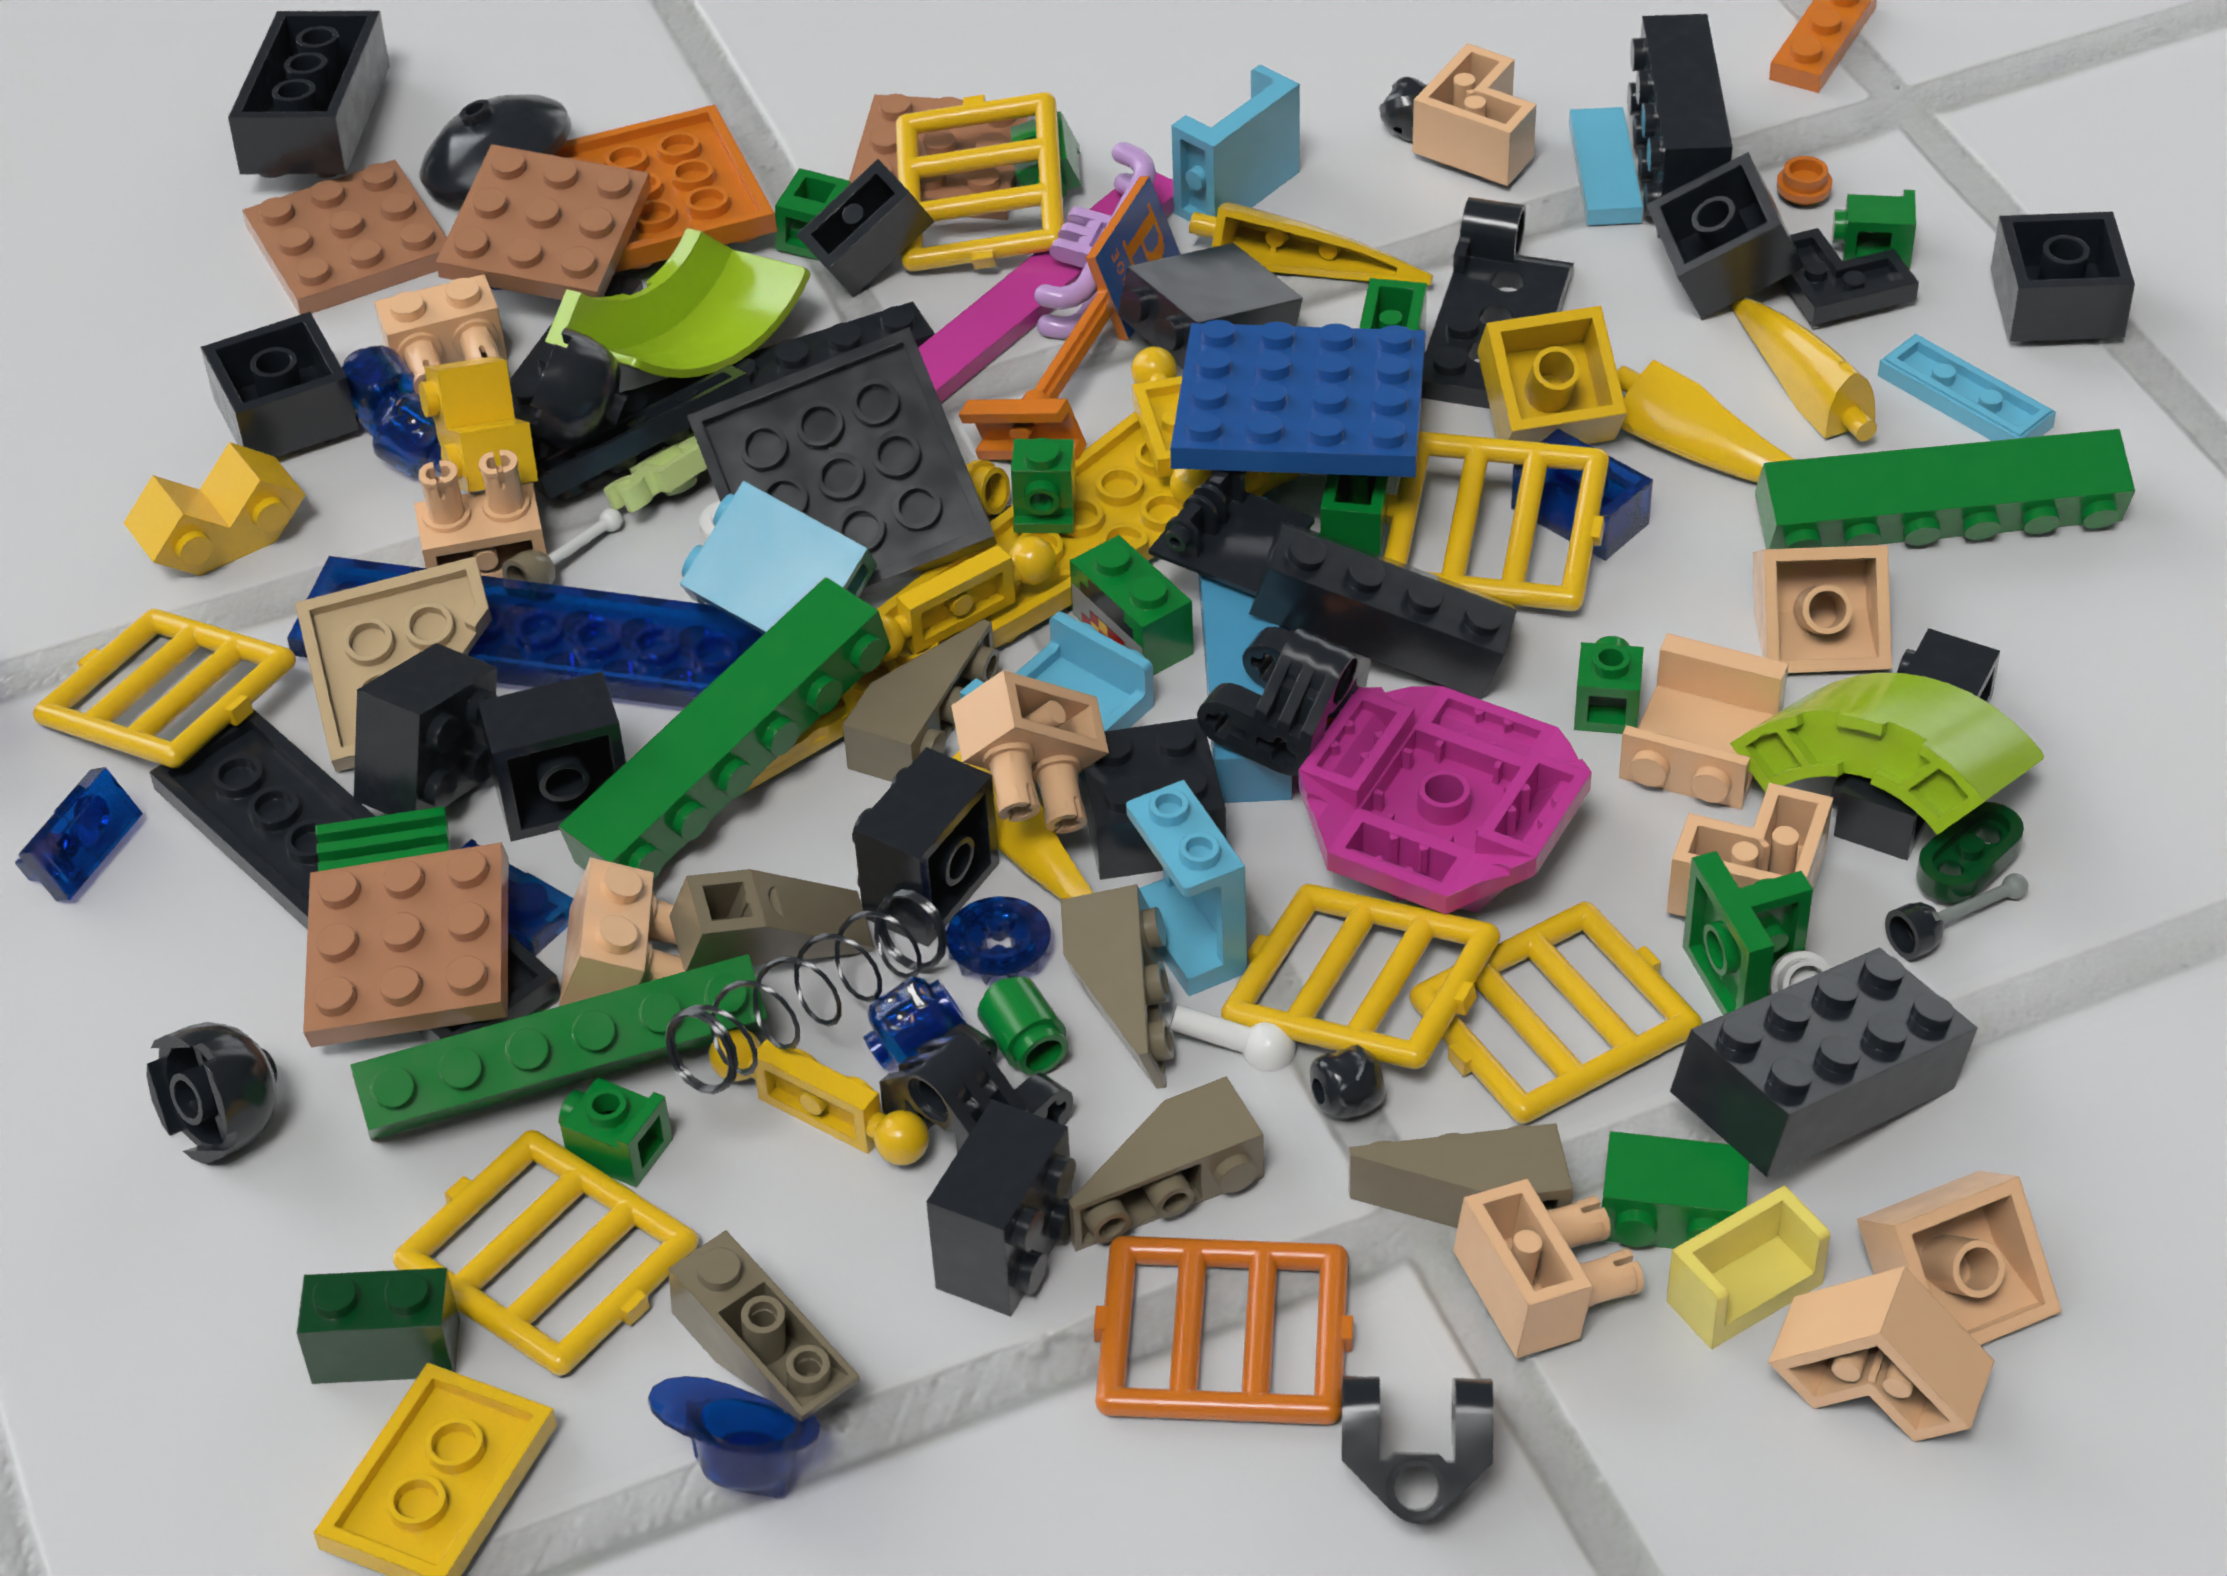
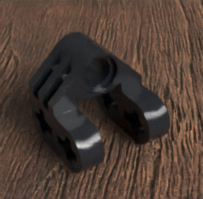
M1276 626L1266 627L1258 633L1242 656L1246 673L1255 683L1265 688L1263 694L1260 695L1234 683H1221L1213 689L1199 707L1197 720L1208 738L1220 746L1278 773L1288 776L1299 775V768L1324 736L1327 717L1336 718L1351 695H1354L1359 687H1366L1371 659L1350 651L1349 648L1338 643L1326 640L1325 637L1301 628L1292 633Z
M966 1022L956 1025L941 1038L925 1041L917 1048V1055L907 1057L898 1065V1072L888 1073L879 1081L884 1114L887 1115L897 1110L910 1111L917 1114L925 1122L928 1129L936 1124L945 1131H953L956 1137L957 1153L992 1099L1064 1125L1072 1109L1073 1095L1071 1091L1043 1073L1033 1074L1014 1090L995 1063L998 1049L996 1042Z
M1342 1376L1341 1459L1390 1511L1402 1520L1413 1523L1431 1521L1450 1506L1493 1464L1492 1379L1452 1378L1451 1437L1453 1461L1445 1460L1439 1453L1393 1452L1387 1459H1379L1380 1377ZM1408 1467H1425L1433 1472L1437 1479L1438 1489L1436 1497L1424 1508L1413 1509L1406 1507L1399 1502L1395 1495L1394 1486L1396 1479Z

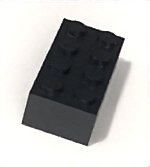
M380 11L276 12L228 116L239 174H259L265 178H277L285 174H312L318 178H329L347 173L390 67Z
M1708 14L1642 16L1641 37L1631 39L1632 71H1637L1636 82L1628 83L1627 106L1628 114L1634 115V148H1643L1639 149L1638 176L1640 182H1648L1644 184L1643 195L1645 216H1651L1646 204L1732 160L1733 146ZM1656 228L1657 238H1660V235Z
M1879 947L1692 1028L1670 1092L1763 1175L1768 1177L1953 1090L1978 1027L1953 1008L1949 1001L1940 997L1909 972L1899 960L1890 956Z

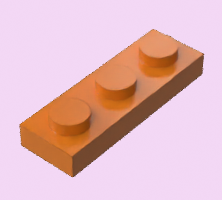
M1813 0L1772 59L1769 80L1819 93L1876 9L1877 0Z

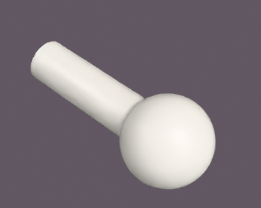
M1177 1004L1170 1023V1030L1243 1053L1248 1064L1261 1071L1270 1072L1285 1068L1293 1061L1296 1053V1042L1290 1039L1278 1026L1268 1022L1248 1027Z

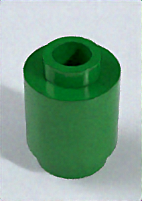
M1022 976L1004 978L996 981L986 990L978 1005L977 1017L991 1039L996 1042L998 1049L1009 1065L1013 1068L1021 1069L1023 1073L1031 1076L1037 1073H1046L1056 1067L1065 1057L1068 1050V1042L1065 1039L1066 1028L1034 981Z

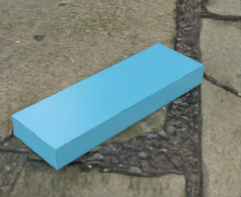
M1624 108L1570 109L1569 129L1586 224L1593 226L1642 223L1643 204Z
M1914 334L1879 362L1878 376L1991 441L2043 436L2054 427L2056 411L1918 334Z

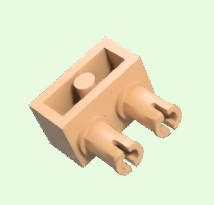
M485 274L470 278H458L446 284L413 292H402L393 297L374 301L385 355L397 387L413 384V389L416 395L419 396V383L426 381L424 367L492 356L508 360L498 306ZM402 362H403V364H404L405 378H404V375H403Z
M499 450L502 463L500 466L495 464L493 451L484 454L479 460V470L483 477L485 491L462 495L458 481V469L454 463L447 460L439 461L442 474L439 477L435 474L433 462L421 467L418 477L423 488L425 501L414 503L426 569L475 556L484 585L504 581L502 575L503 564L516 554L529 549L542 551L546 554L533 482L521 484L518 458L515 453L510 450Z
M1002 670L951 705L962 763L991 771L1000 818L1005 820L1009 817V821L1018 822L1028 820L1040 812L1041 807L1037 791H1035V782L1038 783L1047 830L1052 832L1056 829V833L1065 834L1075 832L1087 824L1088 819L1084 803H1082L1078 774L1109 753L1097 697Z
M590 857L570 906L559 1006L684 972L680 956L652 949L651 942H648V940L677 945L669 917L674 904L657 900L656 893H652L654 872Z
M1524 1179L1466 1196L1463 1199L1453 1252L1516 1359L1580 1339L1589 1307L1611 1299L1637 1294L1643 1290L1644 1279L1642 1269L1638 1261L1632 1262L1634 1254L1628 1248L1585 1263H1579L1570 1249L1579 1245L1606 1240L1610 1236V1219L1605 1208H1600L1601 1201L1595 1195L1578 1200L1573 1204L1547 1210L1530 1181Z

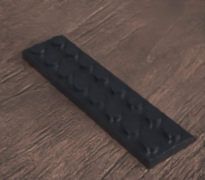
M255 710L238 726L229 724L183 766L169 768L159 765L149 772L154 790L307 930L310 873L318 872L319 863L315 826L375 817L364 805L354 801L353 796ZM508 933V1017L418 1032L429 1042L526 1016L560 993L557 975Z

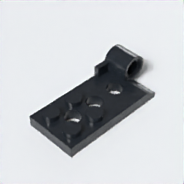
M1473 197L1467 199L1462 216L1460 237L1453 255V273L1425 352L1422 386L1423 399L1490 409L1480 362L1474 361L1479 359L1477 349L1486 324L1561 312L1572 278L1574 263L1519 255L1525 228V205ZM1500 288H1514V289H1517V290H1516V291H1501V290H1499V289H1500Z

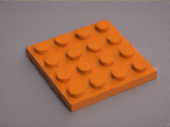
M715 104L567 140L554 155L649 173L651 190L615 272L627 269H643L655 262L669 259L680 243L686 228L702 231L724 245L734 242H750L759 236L777 232L775 213Z

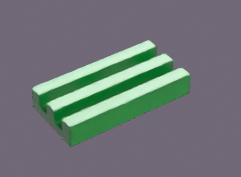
M445 806L315 826L318 844H316L319 859L318 871L450 851L449 828Z

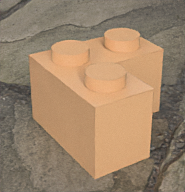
M1467 43L1414 99L1412 152L1435 160L1438 163L1449 165L1483 177L1486 180L1508 186L1534 157L1537 104L1513 96L1515 59Z
M1769 783L1753 828L1688 813L1672 857L1667 913L1686 917L1692 857L1713 851L1718 852L1739 888L1752 885L1762 879L1777 878L1802 871L1814 889L1826 853L1834 797Z
M1903 1266L1794 1296L1768 1363L1813 1409L1869 1395L1915 1442L1971 1429L1995 1360L1922 1283Z

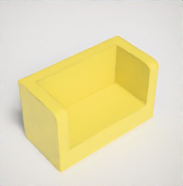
M1783 1185L1672 1249L1666 1302L1712 1350L1790 1304L1794 1296L1808 1293L1822 1285L1830 1232Z

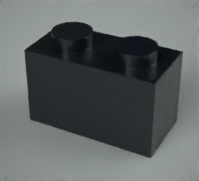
M877 159L800 230L796 236L854 297L935 221L907 188Z

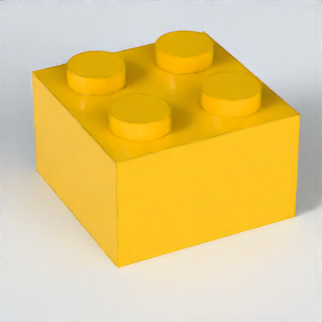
M1601 305L1486 324L1477 353L1497 439L1580 446L1616 439L1627 411Z

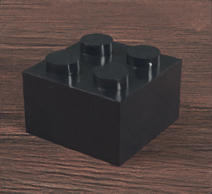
M1749 152L1646 204L1675 273L1701 319L1804 268V264L1773 197Z
M2113 211L1999 216L1991 273L2010 342L2125 338L2135 282Z
M311 312L201 346L214 401L238 445L279 458L284 454L321 442L331 441L336 437L359 430L347 376Z
M435 643L357 689L353 800L387 815L442 806L446 807L492 777L477 701L497 697L498 667Z
M603 671L477 701L495 789L511 842L560 830L558 826L626 763L620 724Z
M1197 718L1104 731L1109 753L1079 773V789L1088 819L1087 825L1100 880L1163 871L1162 865L1128 818L1126 803L1129 800L1181 780L1186 782L1226 839V808L1208 738L1202 731Z
M928 747L921 752L909 767H904L898 771L889 790L873 808H867L860 814L852 832L858 868L857 884L860 888L864 911H877L883 899L890 893L900 889L912 890L927 898L938 910L945 927L999 865L991 774ZM897 898L888 906L887 915L895 918L906 927L917 943L929 947L937 938L936 927L930 915L921 905L911 899ZM866 917V919L874 923L875 917ZM886 920L887 929L908 938L900 928Z
M991 1100L926 1201L936 1289L1010 1317L1025 1293L1034 1294L1037 1291L1046 1272L1048 1255L1057 1241L1064 1243L1071 1235L1069 1200L1073 1197L1072 1181L1075 1175L1076 1161L1070 1158L1068 1126L999 1101Z

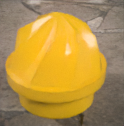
M974 460L971 463H967L966 467L986 516L989 517L991 514L995 515L1002 512L1010 496V481L1007 473L1002 468L995 467L988 460Z

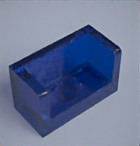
M1559 428L1540 442L1594 448ZM1610 456L1599 516H1604L1605 528L1601 546L1594 545L1592 552L1593 555L1604 561L1609 559L1649 524L1653 479ZM1514 464L1512 510H1515L1523 465ZM1547 468L1537 523L1570 541L1583 471Z

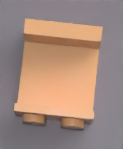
M1667 633L1659 652L1657 685L1638 728L1626 725L1622 734L1619 778L1742 810L1755 778L1749 771L1750 757L1737 754L1730 743L1783 710L1789 663Z

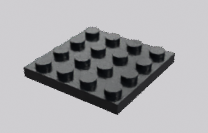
M910 327L687 415L720 502L730 493L735 495L741 483L745 481L868 548L878 566L858 598L865 597L997 544Z

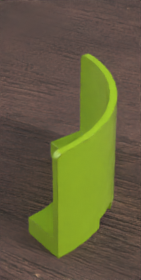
M686 228L680 243L671 257L656 274L646 281L647 287L632 295L619 294L609 297H589L583 293L566 289L545 342L553 346L557 344L567 348L568 344L563 342L561 333L564 328L568 327L588 335L605 345L616 357L618 365L664 377L688 378L703 376L737 363L762 345L780 327L794 308L810 278V271L803 266L733 250L702 231Z
M1872 673L1832 682L1814 690L1730 743L1737 754L1750 757L1749 771L1765 793L1769 783L1785 786L1806 778L1822 776L1839 777L1843 773L1870 778L1871 785L1887 791L1911 807L1928 823L1937 835L2044 759L2043 752L2014 721L1993 705L1949 683L1925 676L1904 673Z

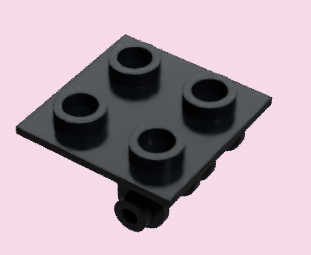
M1211 470V478L1209 477L1203 484L1197 486L1193 495L1189 496L1184 502L1183 509L1177 516L1172 517L1167 522L1164 532L1148 551L1152 556L1255 596L1280 518L1308 529L1315 523V518L1246 492L1244 478L1246 471Z

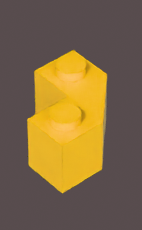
M492 356L424 367L426 381L419 383L421 407L425 417L432 416L433 426L441 446V459L451 461L458 469L460 490L468 493L485 490L483 477L479 470V460L484 454L493 451L495 464L500 466L502 463L499 450H510L516 454L521 484L538 481L530 423L515 418L507 361Z
M229 442L200 489L152 475L123 524L152 562L201 576L275 543L306 494L276 457Z

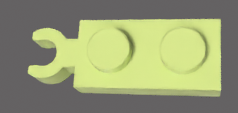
M691 429V435L683 441L661 448L630 468L631 475L622 477L605 487L603 490L611 507L618 510L625 505L628 512L632 513L647 505L653 496L659 492H664L665 495L671 496L684 492L694 486L697 482L696 475L706 470L707 466L693 430Z

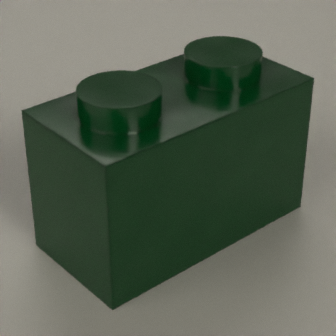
M432 1268L304 1275L296 1334L311 1383L417 1379L427 1362L455 1372L460 1317L448 1269Z

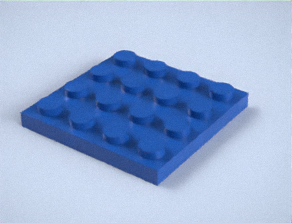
M1211 320L1206 323H1191L1170 447L1171 469L1416 477L1426 331L1410 330L1398 325L1386 326L1381 329L1351 328L1344 324H1328L1323 327L1291 326L1285 322H1269L1264 325H1236L1225 320Z

